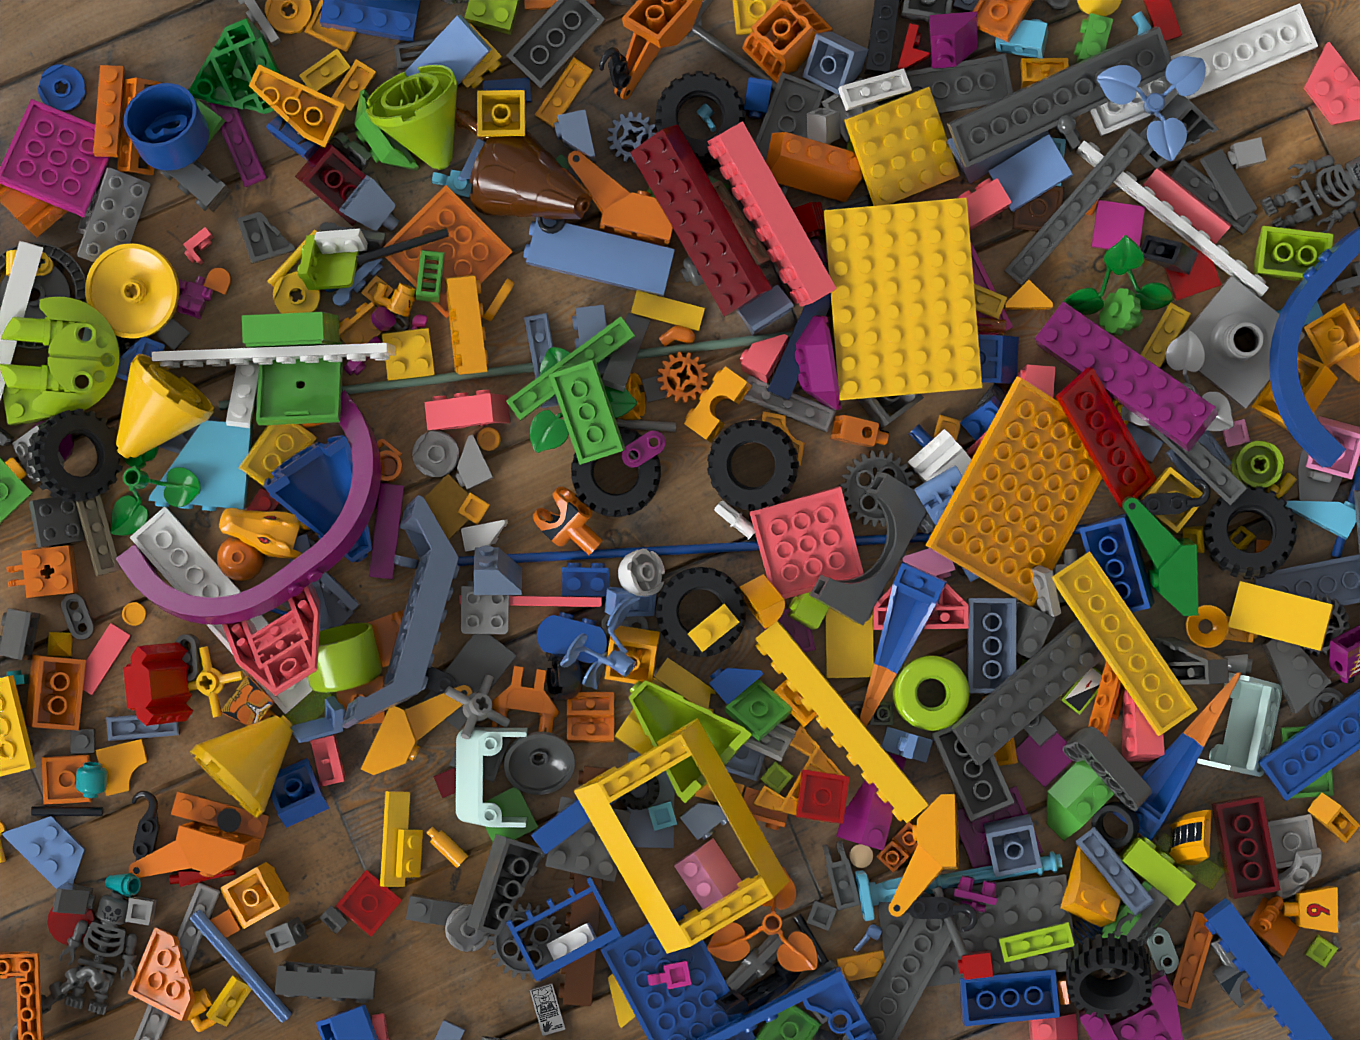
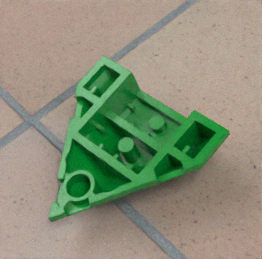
M245 18L224 28L219 40L212 48L188 91L194 98L206 100V102L239 109L245 108L267 114L274 111V109L251 89L249 84L258 65H262L279 74L281 73L263 34L248 18Z

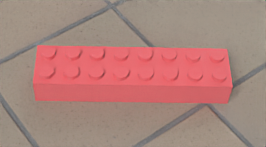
M743 121L707 141L711 156L714 159L717 158L721 165V174L726 180L729 179L733 186L731 190L734 197L742 202L746 218L752 221L756 227V236L761 242L764 241L768 249L767 254L780 270L778 274L781 280L787 283L791 289L790 296L793 301L802 307L836 290V286Z

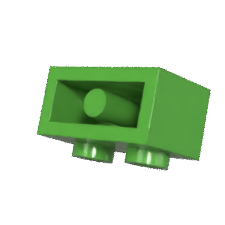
M1090 13L1087 19L1082 20L1080 32L1083 33L1081 42L1077 41L1074 55L1077 56L1076 63L1106 49L1113 22L1112 18Z

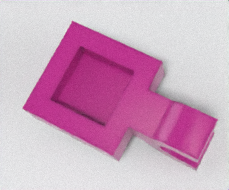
M687 961L663 965V973L647 975L650 986L666 983L667 989L692 985Z

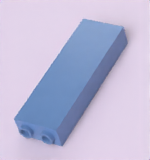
M538 217L536 222H531L529 235H532L531 244H526L523 258H527V265L664 297L675 249L565 223L563 229L559 232L548 234L540 229L537 222ZM543 218V223L550 227L555 225L556 220Z

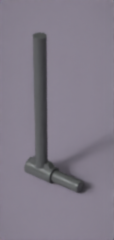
M703 0L693 28L685 37L697 35L755 78L772 81L771 89L775 91L777 83L770 76L701 27V16L713 1Z

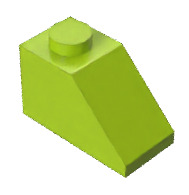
M811 592L798 595V597L795 596L789 605L791 610L788 616L810 630L819 628L829 607L809 596Z

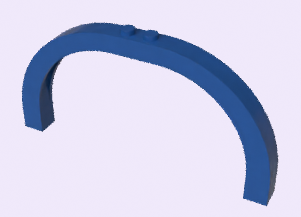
M1360 227L1340 239L1330 250L1326 249L1318 257L1319 262L1315 267L1311 266L1303 274L1304 279L1289 296L1281 310L1270 347V381L1278 411L1294 439L1322 468L1331 467L1346 449L1317 420L1305 399L1298 375V344L1304 322L1315 302L1360 253Z

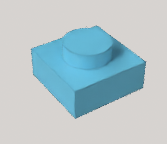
M671 801L648 808L654 831L677 825Z

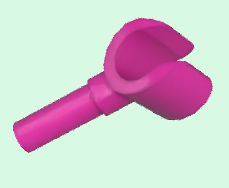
M421 314L416 315L413 318L411 330L418 329V327L425 328L428 317Z

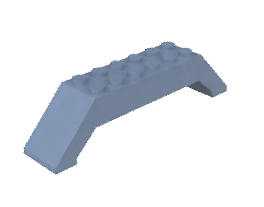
M419 495L405 506L399 527L406 531L419 557V562L382 689L368 697L359 696L348 704L342 727L347 729L409 700L421 690H424L427 685L428 677L425 675L427 668L431 667L434 660L432 650L433 646H436L440 639L441 632L438 629L440 623L444 622L447 610L444 607L446 601L450 600L453 593V588L450 586L452 579L457 577L459 566L457 565L459 557L424 497Z

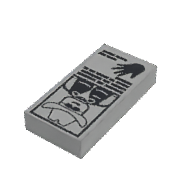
M553 983L530 989L542 1036L565 1030Z

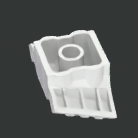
M944 429L910 459L908 463L925 483L954 465L957 466L963 476L972 459Z

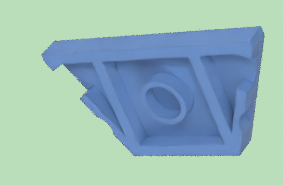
M54 816L23 825L2 834L56 889L66 882L74 884L86 848Z

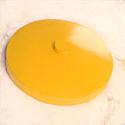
M142 244L114 246L95 260L87 275L85 284L86 302L105 317L116 336L123 338L150 336L161 330L171 320L178 306L180 290L177 274L168 259L159 251Z

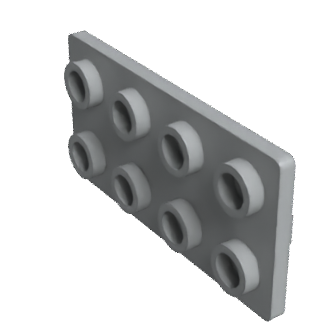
M112 168L106 169L100 189L96 190L85 217L81 216L76 231L83 235L77 252L78 257L95 262L108 249L121 244H130L150 188V183Z

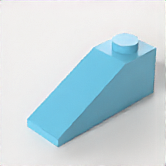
M1286 501V507L1292 509L1293 513L1345 540L1356 523L1355 505L1347 501L1344 504L1341 502Z

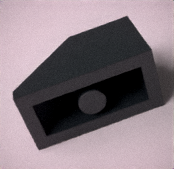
M1146 235L1141 247L1145 260L1169 270L1188 275L1198 254L1184 243Z

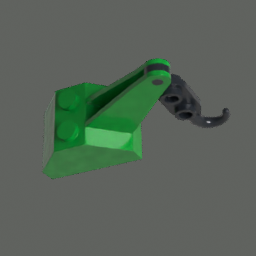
M1194 479V483L1200 484L1203 488V494L1197 498H1192L1178 492L1151 493L1142 500L1129 496L1122 502L1124 511L1152 561V569L1148 570L1149 584H1152V587L1184 616L1199 615L1197 544L1189 538L1175 539L1153 515L1180 514L1190 508L1205 504L1210 497V487L1202 479Z

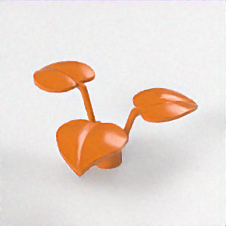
M783 866L782 868L789 882L774 898L762 904L765 907L771 906V913L764 917L762 925L746 936L743 927L734 922L714 932L707 946L708 951L713 956L729 962L739 961L750 952V946L746 940L764 931L768 935L777 933L784 943L777 951L778 961L783 968L792 972L812 971L817 968L818 957L812 940L806 934L798 931L792 932L788 939H786L783 931L780 929L782 920L776 914L775 907L780 910L787 909L796 899L795 885Z

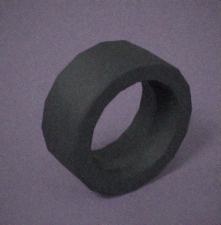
M1111 802L1102 806L1094 814L1091 826L1097 829L1112 849H1118L1132 842L1137 836L1139 819L1136 812L1127 808L1122 802ZM1118 812L1125 818L1128 824V831L1124 837L1115 839L1105 831L1103 818L1107 813Z

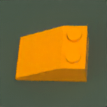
M1077 846L1060 908L1099 927L1113 923L1116 919L1121 898L1080 847Z

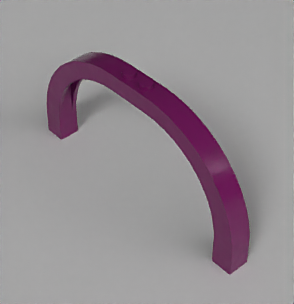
M344 390L341 394V418L339 424L344 430L351 447L353 461L351 488L347 501L336 522L316 544L263 583L244 592L224 597L193 596L170 587L157 574L144 553L134 544L116 558L133 585L153 604L177 618L200 624L220 625L241 622L260 616L278 607L291 597L297 596L302 592L303 588L319 580L325 572L348 553L360 538L374 511L381 481L380 453L375 435L365 416L348 393Z

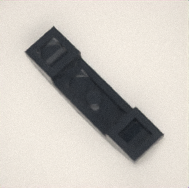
M778 961L773 964L775 973L741 994L733 989L714 1002L727 1015L754 1010L783 993L798 978L801 972L786 970Z

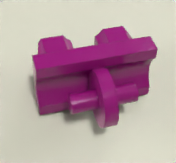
M962 875L958 887H955L954 896L972 900V902L963 900L962 903L969 904L976 911L985 912L986 905L977 904V901L996 905L998 896H996L995 882L984 880L982 892L974 891L972 888L975 878Z

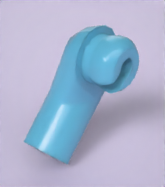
M1142 11L1131 17L1138 27L1137 35L1152 29Z

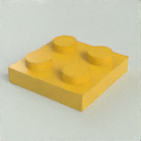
M429 328L382 333L383 343L396 346V356H389V360H385L388 381L435 375Z

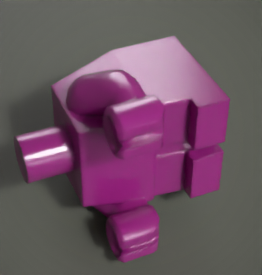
M197 276L195 283L190 281L187 283V281H182V279L178 280L181 293L177 306L179 313L201 319L206 301H211L213 293L212 289L208 290L207 287L203 286L205 278Z

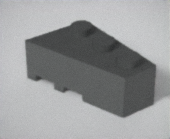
M1179 93L1160 112L1165 117V120L1176 118L1185 125L1187 139L1182 149L1191 143L1195 145L1200 142L1199 138L1210 131L1214 133L1219 130L1191 101ZM1155 117V118L1152 120V122H1153V121H1161V120H1160V118ZM1147 126L1139 135L1148 142ZM1149 142L1140 151V154L1156 169L1168 162V160L1162 158L1153 150Z
M197 160L181 169L159 171L169 180L175 178L180 183L177 187L187 196L192 193L198 198L195 203L204 211L209 208L214 212L232 192Z
M1175 637L1154 638L1156 649L1181 685L1229 683L1227 658Z

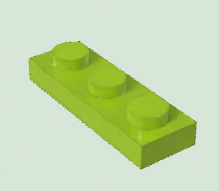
M1069 922L999 938L1005 963L1075 945Z

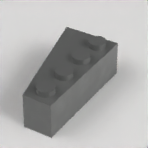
M495 834L467 922L468 926L499 936L514 910V904L523 895L525 885L537 871V865L541 858H544L546 855L541 848Z

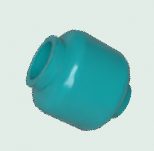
M98 762L83 763V766L79 767L76 771V789L83 793V796L86 798H97L98 794L103 793L107 789L108 771Z

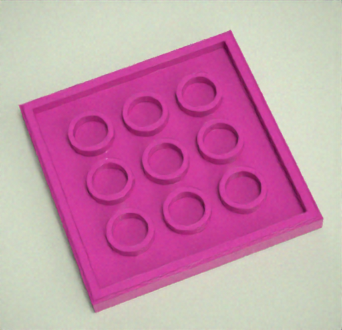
M31 99L0 166V184L85 217L111 157H100L93 154L95 124Z

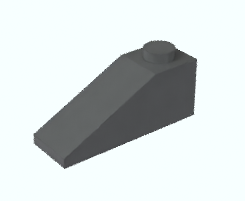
M411 894L406 920L445 926L451 912L460 905L468 903Z

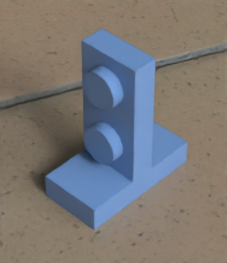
M887 727L881 746L885 751L926 763L933 740Z

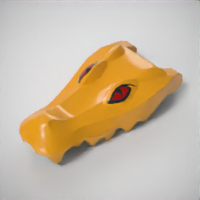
M227 508L223 511L219 523L223 534L237 537L242 542L255 547L259 552L267 556L293 560L303 554L293 549L299 528L310 530L294 514L281 511H244L237 508Z

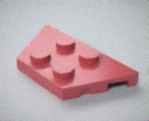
M1328 42L1324 45L1323 51L1304 86V90L1331 125L1359 121L1360 81L1332 44Z

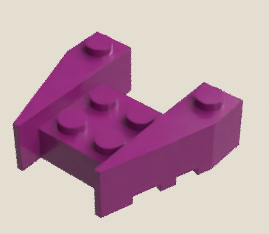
M1164 969L1151 975V1002L1141 1006L1136 1012L1131 1011L1129 1015L1121 1016L1111 1021L1107 1014L1100 1018L1097 1017L1096 1012L1088 1015L1085 1013V1008L1080 1010L1079 1018L1090 1039L1183 1040L1175 990Z

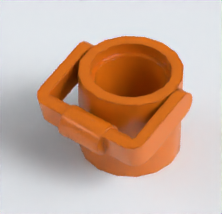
M379 439L377 441L379 450L384 444L392 450L379 452L381 480L384 482L396 481L404 472V463L400 458L402 453L386 440Z

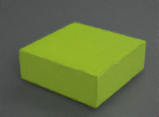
M775 761L760 779L779 794L792 779L793 775Z
M1317 934L1304 954L1326 968L1338 948Z

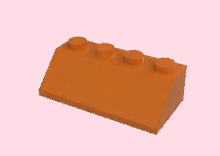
M788 132L772 133L766 164L780 185L836 201L846 202L862 179L863 174L855 152Z

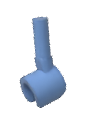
M875 924L870 925L866 934L853 949L858 952L869 941L870 937L878 940L882 933L881 927Z

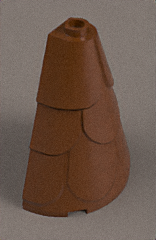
M526 130L525 136H491L481 148L470 176V183L473 184V192L470 193L472 204L478 212L486 215L543 217L544 219H582L592 199L576 178L567 169L563 168L553 155L546 151L530 132Z

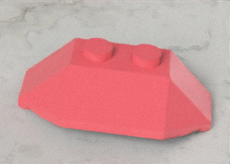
M946 583L938 602L939 604L924 629L969 628V605ZM893 584L873 607V630L883 629Z

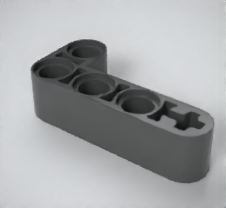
M1087 727L1077 731L1063 747L1065 755L1072 761L1079 762L1085 760L1130 810L1137 811L1152 794L1149 785L1098 729Z

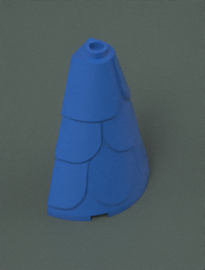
M343 435L328 438L329 443L317 442L301 450L271 472L274 477L272 479L267 478L264 482V487L269 492V495L292 512L299 521L316 532L320 539L336 522L347 501L353 476L352 453L350 444ZM368 524L360 538L344 556L351 562L362 561L368 556L367 553L372 550Z

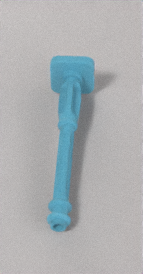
M1050 851L1048 856H1040L1042 868L995 877L993 865L939 874L925 891L932 894V889L941 886L942 890L958 887L962 875L975 878V884L984 882V880L992 881L1037 873L1041 876L1043 871L1049 870L1057 873L1058 869L1062 868V859L1060 854ZM864 870L855 871L861 912L865 921L874 920L873 906L879 905V902L892 901L903 877L875 884V882L869 883L868 876Z

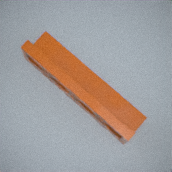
M137 77L124 79L117 171L125 174L154 175V168L148 164L146 169L138 168L140 154L125 130L124 114L130 101L139 92L144 90V85L153 86L161 84V82Z

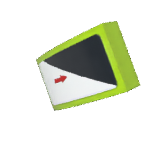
M1095 667L1091 668L1070 687L1060 700L1080 715L1097 694L1102 673Z

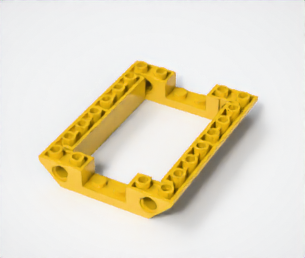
M698 718L656 742L658 746L618 769L614 766L573 790L666 953L691 947L774 898L789 882L786 873ZM692 756L758 875L751 879L748 877L739 882L737 890L699 912L695 908L683 915L685 918L677 922L609 803Z

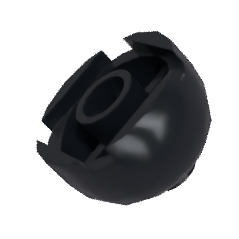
M551 654L548 661H552V668H547V685L549 694H554V697L551 698L553 701L568 700L577 696L582 689V681L587 673L585 669H582L581 663L577 659L570 666L562 667L560 663L566 654Z

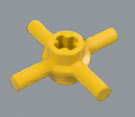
M208 646L201 647L199 652L203 670L195 681L188 682L189 691L199 690L202 694L209 696L214 718L222 716L218 694L222 691L224 685L244 680L245 674L243 670L222 674L218 669L212 668Z

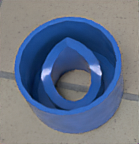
M161 83L150 86L139 92L126 108L124 114L125 130L141 158L153 168L165 171L184 168L197 160L208 144V124L192 94L180 85Z

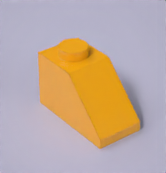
M1321 793L1314 799L1307 810L1319 823L1345 844L1360 827V824L1340 804L1324 793Z

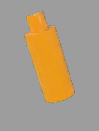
M432 826L426 832L432 838L430 843L456 868L468 857L443 830L438 832Z

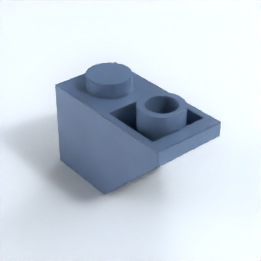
M697 802L680 816L697 840L701 837L705 840L715 832L713 828L717 824L725 825L729 822L719 804Z

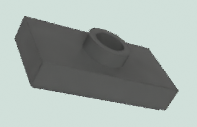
M1042 712L1024 727V730L1040 747L1058 733V730Z

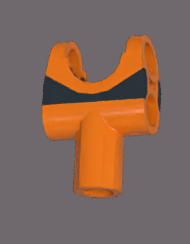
M557 487L553 492V498L561 514H554L544 508H538L533 514L534 522L554 544L564 546L572 539L584 552L590 555L603 542L585 524L592 517V510L571 490L565 487Z

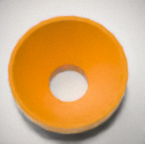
M1199 606V615L1188 616L1187 635L1194 644L1200 647H1216L1228 635V618L1216 606ZM1204 619L1209 620L1212 624V629L1207 634L1202 633L1198 628L1200 621Z

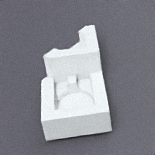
M508 520L461 528L465 552L475 550V547L496 544L499 539L497 537L503 527H506L508 524Z

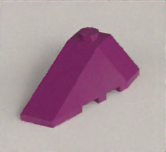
M888 753L903 771L906 757ZM865 780L845 809L844 823L839 824L836 837L884 850L894 807L889 801L884 803L876 793L879 789L874 783L869 785Z

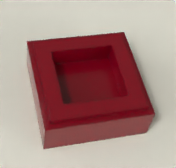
M456 767L433 776L442 798L456 793Z

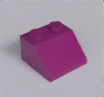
M977 11L929 15L932 68L956 67L978 48Z

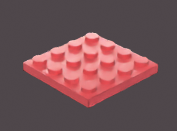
M841 486L782 501L770 507H763V509L749 510L767 579L784 599L811 592L820 575L833 580H849L864 574Z

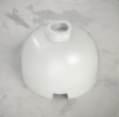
M639 549L627 554L621 561L618 568V578L625 591L636 596H650L658 593L663 587L664 582H661L662 575L665 574L662 560L654 551L649 552L646 549Z

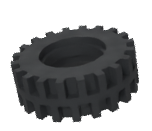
M83 409L67 410L48 418L46 422L38 426V432L34 433L31 437L34 440L33 445L28 447V452L32 453V459L28 460V466H34L35 473L31 474L33 479L39 478L42 482L39 487L42 490L48 489L51 491V497H61L64 502H81L108 491L109 486L116 483L118 478L115 476L123 469V466L119 465V461L124 457L117 451L118 447L113 435L117 430L115 427L109 428L106 425L108 420L105 417H95L96 412L94 411L83 412ZM69 434H82L89 438L95 446L97 464L87 476H73L66 472L60 464L58 448L62 439Z

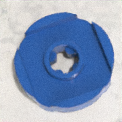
M57 64L43 72L40 84L38 85V93L44 104L63 112H69L80 106L86 98V82L77 69ZM61 82L64 85L68 84L65 94L57 93L56 91L59 89L58 84Z

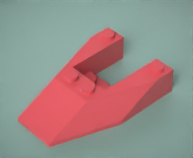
M311 583L303 588L300 594L288 599L291 611L259 631L256 630L255 625L250 619L222 624L236 663L275 696L317 671L320 599Z

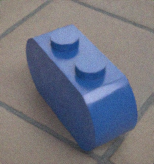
M560 612L559 616L552 615L544 619L537 631L538 644L544 652L566 654L575 638L583 633L587 635L584 647L601 655L607 649V636L601 627L595 626L596 621L583 618L582 622L573 620L574 615ZM580 652L577 657L578 661L594 663L599 659L587 652Z

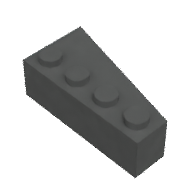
M282 961L277 966L275 995H284L286 997L307 996L310 999L331 997V1000L345 1001V998L355 999L354 1002L369 1003V999L375 997L377 968Z

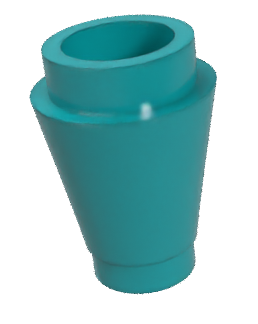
M133 873L109 875L105 880V886L126 897H131L139 892L141 882Z

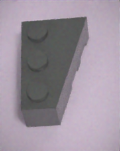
M1272 638L1266 639L1261 644L1272 671L1275 673L1291 713L1299 712L1331 683L1330 679L1299 645Z

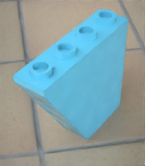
M207 420L200 424L168 469V471L177 467L188 469L197 476L201 484L200 494L188 505L178 508L193 509V505H201L202 510L216 511L217 507L246 509L249 475L238 467L251 450L253 424H251L250 428L227 426L224 421ZM168 471L160 481L167 482ZM157 485L150 494L149 501H155V506L169 507L164 498L166 486Z

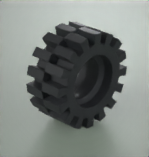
M655 776L646 782L648 791L643 797L636 798L628 792L619 798L626 807L633 810L649 808L655 803L659 795L660 787L657 777Z

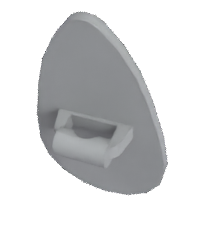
M1302 449L1298 465L1299 500L1331 502L1343 477L1307 468L1308 453Z

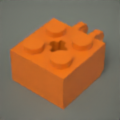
M67 545L21 551L23 565L6 567L7 572L10 573L24 572L23 580H11L8 582V587L25 585L26 598L79 593L74 546ZM49 566L51 569H54V573L50 575V578L46 575V570H48Z

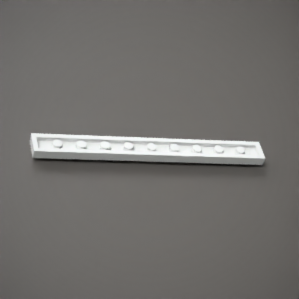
M1085 140L1076 151L1078 155L1093 167H1096L1104 157L1100 153L1098 146L1092 142L1087 143ZM1128 171L1122 172L1113 182L1260 298L1268 290L1269 287L1265 285L1266 281L1257 274L1252 275L1247 271L1248 267L1238 259L1235 261L1228 255L1227 249L1212 243L1207 233L1202 230L1198 232L1191 226L1192 222L1183 215L1178 216L1173 212L1174 208L1168 202H1161L1155 197L1156 194L1152 189L1136 182L1137 178Z

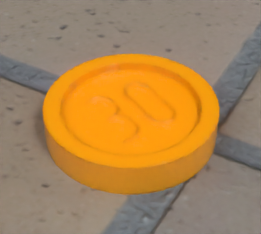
M128 603L122 611L123 620L132 626L140 625L146 618V609L140 603Z

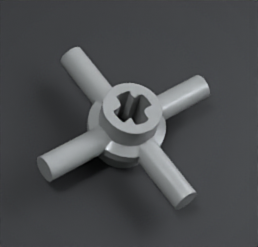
M485 675L478 693H472L467 696L450 686L445 691V695L463 704V713L468 718L461 733V737L464 739H470L477 721L489 718L505 728L510 722V719L491 709L492 701L487 696L494 677L491 675Z

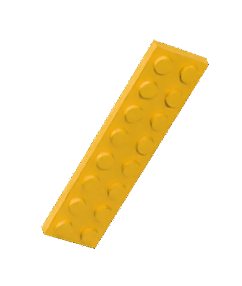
M1090 551L1052 576L1056 588L1158 736L1198 710Z

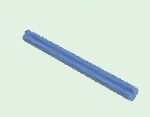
M201 910L196 911L190 917V920L277 1019L282 1023L291 1016L289 1009Z

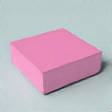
M1245 419L1234 421V427L1222 431L1226 448L1250 442Z

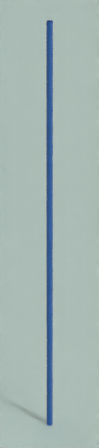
M1089 524L1077 525L1072 534H1081L1079 528ZM932 532L929 534L917 533L909 543L927 542ZM887 535L854 536L856 545L885 544ZM757 541L596 549L590 555L583 550L507 555L516 563L624 558L627 554L639 549H646L649 552L654 551L658 556L759 551L760 549ZM460 556L457 565H474V556Z

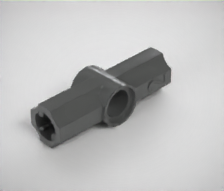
M777 933L770 935L758 948L755 947L741 961L742 964L727 977L725 982L732 990L735 989L741 994L756 978L759 979L773 965L772 962L777 958L778 948L784 944Z

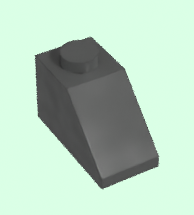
M64 883L57 888L52 912L86 914L89 912V909H93L96 895H92L94 888Z

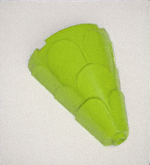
M645 680L643 683L638 681L629 690L632 693L629 696V700L645 735L649 736L653 747L658 746L656 742L698 718L725 766L740 750V747L752 736L745 727L712 713L711 710L685 700L684 696ZM692 756L666 770L677 796L684 803H687L696 795L695 793L698 790H701L707 784Z

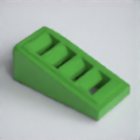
M421 250L416 300L440 302L444 252ZM425 259L439 261V264L425 263ZM424 269L437 270L438 272L437 274L425 273ZM423 279L437 280V281H436V284H435V283H426V282H423ZM422 289L435 290V292L422 291Z

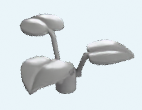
M1188 330L1170 343L1166 350V361L1172 369L1176 371L1183 370L1185 379L1183 385L1199 395L1198 389L1190 384L1191 380L1188 377L1187 370L1191 372L1201 370L1205 362V350L1198 336ZM1219 392L1204 394L1202 398L1215 406L1218 413L1206 430L1223 431L1234 427L1228 399ZM1122 406L1121 417L1123 420L1141 426L1150 425Z

